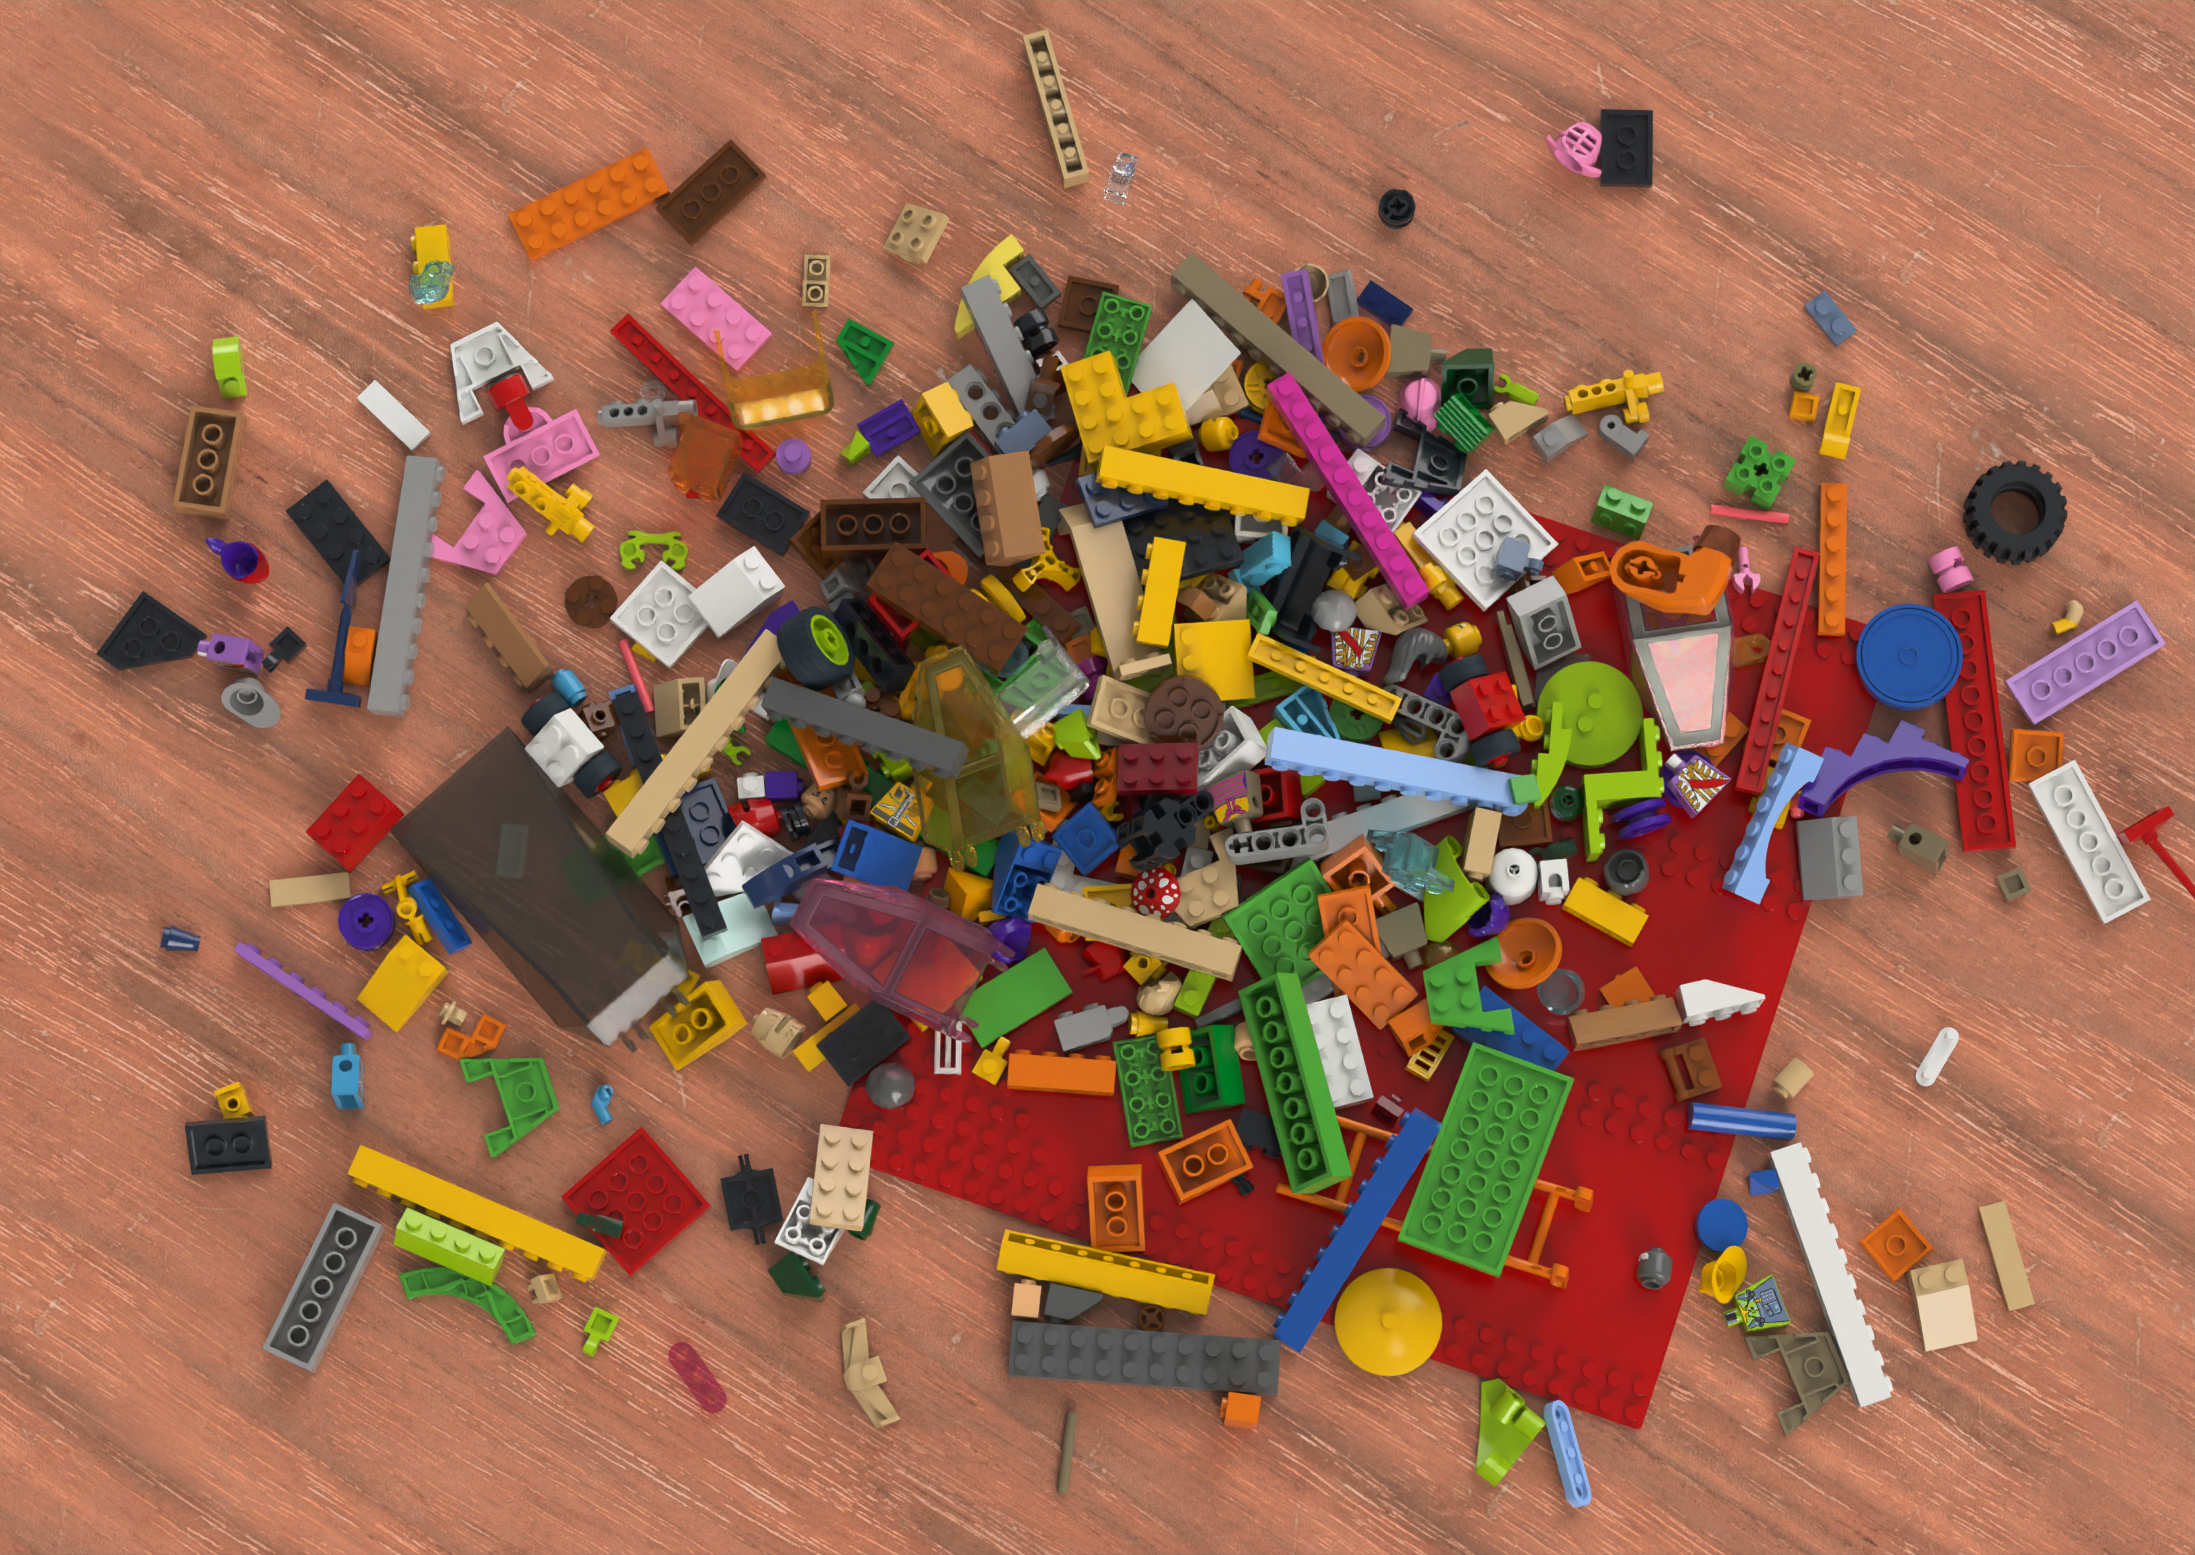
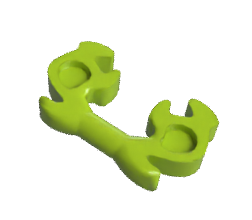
M638 530L629 531L628 536L633 537V539L623 542L619 548L622 558L621 565L624 569L630 571L636 570V566L632 563L633 561L640 560L641 564H644L645 553L643 550H640V546L644 544H664L668 546L669 549L663 551V561L665 564L669 560L674 561L675 564L671 566V569L675 572L686 568L685 562L689 555L686 544L676 540V538L682 537L681 533L677 531L663 534L644 533Z

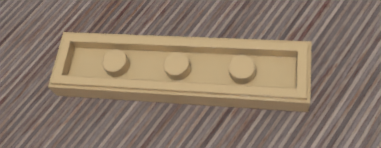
M2005 1201L1979 1207L1978 1212L2007 1311L2034 1305L2035 1302Z

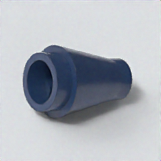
M171 925V928L164 926L160 947L167 948L166 951L198 952L201 936L194 935Z

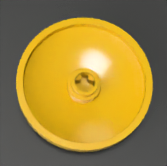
M1376 1269L1356 1278L1341 1295L1335 1311V1334L1344 1354L1360 1369L1378 1376H1399L1420 1367L1434 1352L1442 1331L1441 1309L1432 1290L1417 1276L1400 1269Z

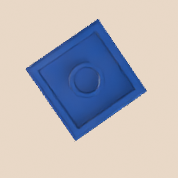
M1093 802L1085 805L1051 835L1083 876H1087L1119 848L1116 843L1115 829Z

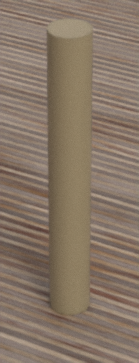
M1067 1412L1057 1493L1068 1494L1078 1413Z

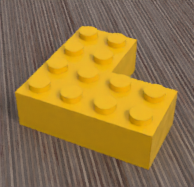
M1111 351L1060 367L1087 460L1094 471L1098 469L1100 452L1105 445L1148 454L1193 439L1182 398L1174 382L1126 397L1116 359Z

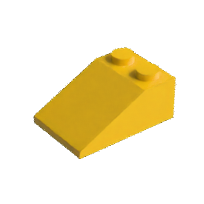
M405 934L386 956L357 997V1000L398 1033L449 972Z
M721 980L704 982L651 1024L649 1029L675 1070L678 1071L732 1037L748 1023Z

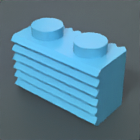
M1272 531L1243 550L1241 553L1244 558V564L1240 566L1241 579L1250 582L1252 585L1260 586L1265 584L1268 579L1281 574L1288 566H1291L1290 537Z

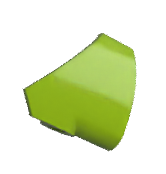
M1447 835L1429 851L1425 874V934L1427 940L1440 943L1444 942L1471 919V916L1490 899L1488 892L1481 884L1477 882L1470 884L1456 861L1463 854V848L1450 835Z
M1499 1378L1481 1382L1480 1432L1475 1472L1494 1488L1546 1424L1541 1417L1525 1405L1524 1399Z

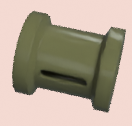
M1809 363L1798 364L1790 379L1793 388L1800 392L1809 390L1817 376L1815 367ZM1800 373H1803L1804 377L1808 376V380L1805 381L1804 378H1799Z

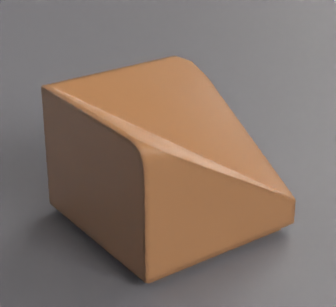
M1187 585L1177 598V602L1190 607L1205 621L1208 620L1217 607L1216 603L1203 591Z

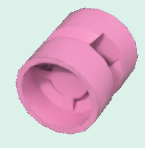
M1958 546L1946 549L1927 560L1933 574L1939 576L1937 583L1942 594L1958 590L1974 580L1968 566L1962 565L1964 557Z

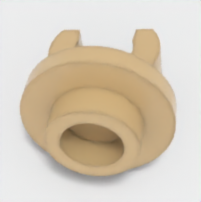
M453 1000L451 1004L447 1002L444 1004L439 1017L443 1018L441 1021L443 1025L449 1020L452 1024L460 1027L467 1013L459 1008H454L457 1001Z

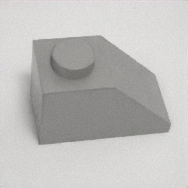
M1571 414L1554 421L1534 435L1531 445L1544 463L1548 464L1588 436V433L1577 418Z

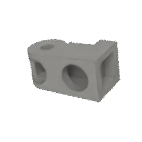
M1616 415L1605 416L1602 418L1599 426L1600 437L1632 461L1646 445L1650 436L1642 429L1638 434L1634 433L1623 425L1621 419Z

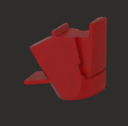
M1096 940L1081 953V956L1092 967L1083 971L1084 976L1095 972L1100 980L1104 981L1127 971L1123 967L1129 960L1127 949Z

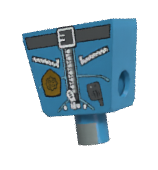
M353 1043L341 1044V1055L333 1056L331 1095L338 1109L365 1108L364 1064L360 1055H357V1045Z

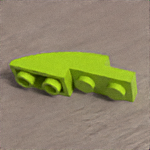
M1553 701L1552 708L1546 709L1545 724H1550V734L1544 735L1543 750H1548V754L1538 753L1537 760L1532 759L1531 774L1536 775L1541 800L1534 802L1533 809H1539L1547 800L1558 782L1567 759L1572 729L1562 728L1563 702Z

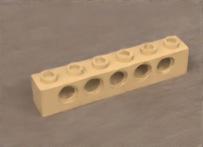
M1048 29L1024 35L1023 47L1064 188L1089 182V170Z

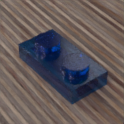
M1370 280L1357 298L1359 306L1390 327L1391 324L1403 326L1413 312L1412 307L1372 280Z

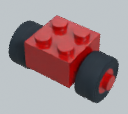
M1480 654L1456 658L1450 662L1451 664L1442 668L1438 675L1446 693H1450L1469 740L1482 738L1470 746L1474 761L1480 768L1504 764L1509 761L1510 757L1516 755L1521 750V746L1512 728L1526 720L1506 671L1489 675L1484 659Z

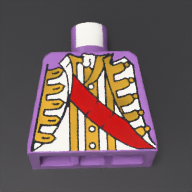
M1349 627L1341 632H1331L1332 667L1358 678V675L1369 676L1379 645L1381 631Z
M213 634L211 641L200 640L197 647L198 655L206 656L207 660L219 668L259 676L265 651L250 639Z
M1674 753L1664 764L1675 774L1667 783L1668 788L1692 819L1731 780L1727 775L1697 755L1686 764Z

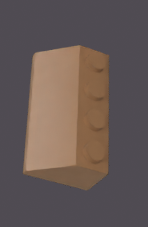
M1029 451L988 456L970 463L986 565L1009 567L1046 553Z
M486 582L465 605L469 612L466 618L474 628L479 626L484 632L481 638L489 649L494 646L499 652L496 658L504 669L510 667L515 675L511 678L521 690L525 687L530 693L550 679L554 672L548 661L491 585Z
M1657 995L1650 997V1002L1640 1003V1000L1637 999L1624 1002V1006L1614 1008V1005L1610 1004L1598 1007L1597 1012L1588 1013L1587 1009L1574 1011L1572 1016L1567 1019V1026L1574 1052L1675 1033L1682 1026V1021L1674 998H1666V995Z

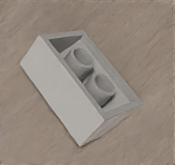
M1857 816L1797 821L1796 831L1802 901L1862 896L1863 887Z

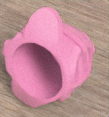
M1581 121L1569 127L1566 131H1562L1557 141H1554L1549 134L1545 137L1550 152L1564 167L1583 176L1599 177L1602 171L1600 169L1592 167L1597 161L1602 143V134L1593 126Z

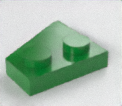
M849 318L836 339L837 345L866 386L870 387L891 352L894 342Z

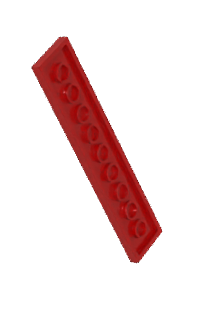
M1985 590L1933 594L1931 597L1933 609L1942 614L1953 625L1960 638L1963 651L1959 677L1952 690L1944 697L1950 751L1958 752L1969 759L1967 773L1963 781L1954 779L1962 853L2015 849L2017 846Z

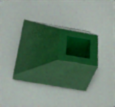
M790 1251L768 1270L784 1296L819 1303L825 1300L822 1294L826 1290L816 1275L812 1278L809 1275L808 1271L811 1270V1267L804 1256L796 1255L795 1252Z

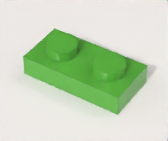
M1250 590L1247 598L1246 618L1250 619V623L1258 633L1268 635L1271 627L1276 623L1277 611L1261 591Z

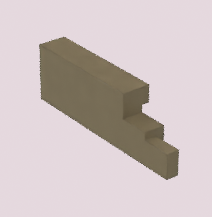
M1503 610L1496 612V618L1504 645L1503 651L1512 683L1517 688L1518 702L1522 711L1533 709L1536 705L1512 624L1507 625Z

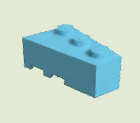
M1305 685L1277 705L1271 715L1273 719L1277 718L1285 729L1341 740L1321 692Z

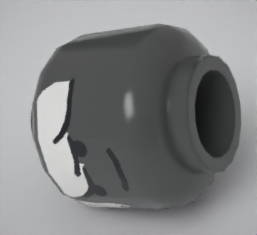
M1654 1247L1650 1248V1251L1640 1254L1636 1277L1642 1286L1657 1290L1670 1282L1673 1260L1669 1255L1665 1254V1250Z

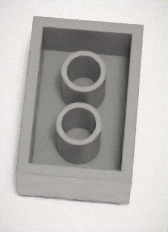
M1553 575L1506 598L1521 650L1534 670L1582 648L1567 594Z

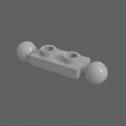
M854 670L832 685L839 700L862 708L866 707V700L864 698L866 693Z

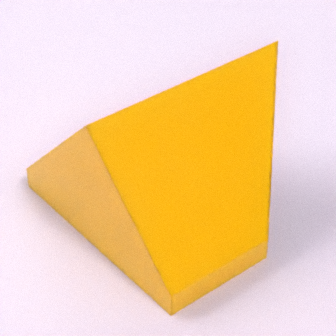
M949 867L944 890L950 894L949 901L951 904L949 908L951 914L959 918L956 927L964 929L968 926L969 922H973L979 917L980 912L987 911L992 907L994 881Z

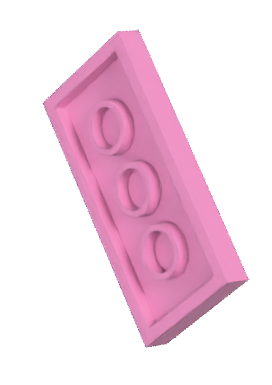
M696 266L660 303L662 308L736 373L772 337V333Z

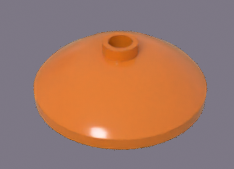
M1362 316L1346 318L1331 328L1322 343L1325 366L1357 393L1373 388L1380 382L1388 369L1391 359L1390 340L1383 327L1372 319ZM1366 355L1364 362H1362V357Z
M1538 918L1513 920L1508 922L1504 931L1494 936L1492 935L1490 938L1498 937L1502 963L1485 965L1491 978L1503 987L1510 989L1533 987L1546 980L1557 968L1562 956L1561 939L1554 927L1544 920Z

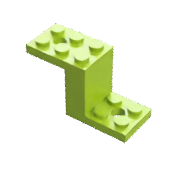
M1645 718L1640 724L1639 744L1642 771L1584 775L1581 780L1580 792L1584 797L1582 820L1586 862H1597L1600 854H1603V849H1605L1604 833H1599L1601 823H1603L1602 809L1627 808L1647 800L1662 798L1664 779L1659 777L1658 774L1660 767H1662L1661 751H1656L1657 741H1660L1659 725H1654V718Z

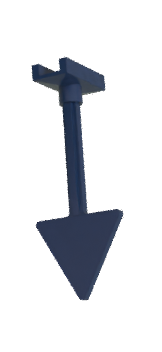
M353 550L340 600L344 607L340 615L331 679H328L327 689H306L305 699L361 708L362 697L343 692L344 681H342L345 648L352 618L351 606H356L359 550Z

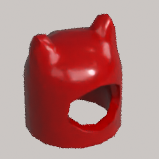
M1065 749L1055 751L1051 755L1049 762L1042 767L1044 772H1046L1044 778L1052 780L1054 785L1060 789L1072 790L1081 782L1094 783L1091 759L1071 757Z

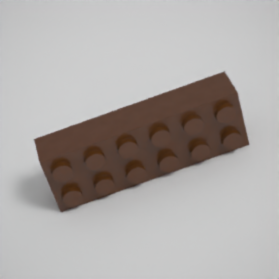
M896 541L865 587V591L959 652L965 651L969 659L997 677L1028 630L1026 626Z

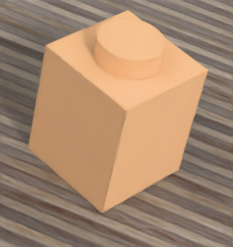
M1021 1279L1020 1284L1015 1283L1011 1312L1012 1318L1038 1320L1042 1286H1038L1037 1281Z

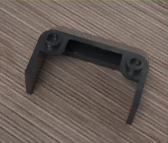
M1297 525L1289 535L1291 539V566H1288L1281 574L1275 575V577L1269 580L1263 595L1277 611L1276 623L1270 630L1286 641L1319 653L1321 648L1311 641L1317 632L1316 622L1313 621L1311 616L1312 604L1321 593L1331 569L1340 570L1347 564L1349 557L1360 561L1362 556L1345 545Z

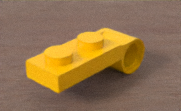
M1839 382L1835 383L1819 454L1842 460L1845 459L1861 388Z

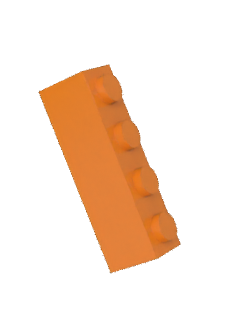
M1016 1050L1015 1054H1009L1007 1088L1114 1096L1116 1061H1111L1110 1056L1102 1055L1095 1056L1094 1060L1084 1059L1085 1055L1072 1053L1067 1058L1058 1057L1056 1052H1042V1056L1031 1055L1029 1050Z

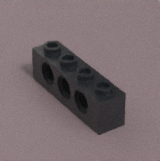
M863 597L842 599L833 617L846 632L855 656L883 692L904 691L916 668L914 663L866 604Z

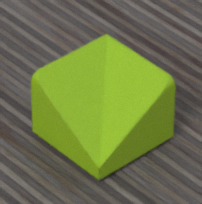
M856 431L853 441L840 451V455L850 466H854L870 452V444Z

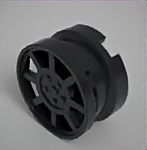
M1395 188L1387 191L1381 197L1378 214L1382 223L1392 229H1401L1409 225L1413 220L1416 207L1413 196L1404 189L1396 190Z
M799 800L793 802L792 806L788 808L786 806L779 808L792 842L798 841L799 837L803 835L806 837L812 835ZM788 818L791 819V822L794 826L793 829L791 828Z

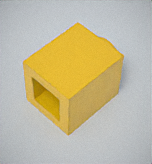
M820 981L809 989L810 995L807 996V999L826 1024L848 1008L829 981H826L824 984Z

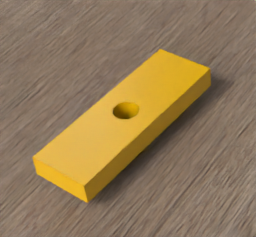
M856 1003L852 1004L792 1051L807 1072H810L826 1059L815 1045L823 1040L828 1033L833 1032L861 1010Z

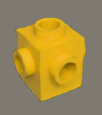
M1131 951L1130 955L1132 957L1123 966L1140 985L1150 983L1153 979L1156 981L1162 977L1167 971L1165 966L1169 962Z

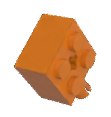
M1363 833L1320 863L1322 877L1334 891L1369 885L1373 904L1380 911L1381 915H1387V910L1390 913L1395 911L1396 905L1385 894L1386 891L1396 885L1395 873Z

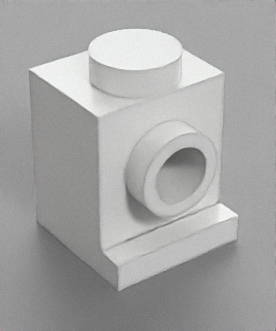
M756 772L743 774L741 778H737L738 797L741 804H748L747 800L751 798H766L764 775L759 776Z

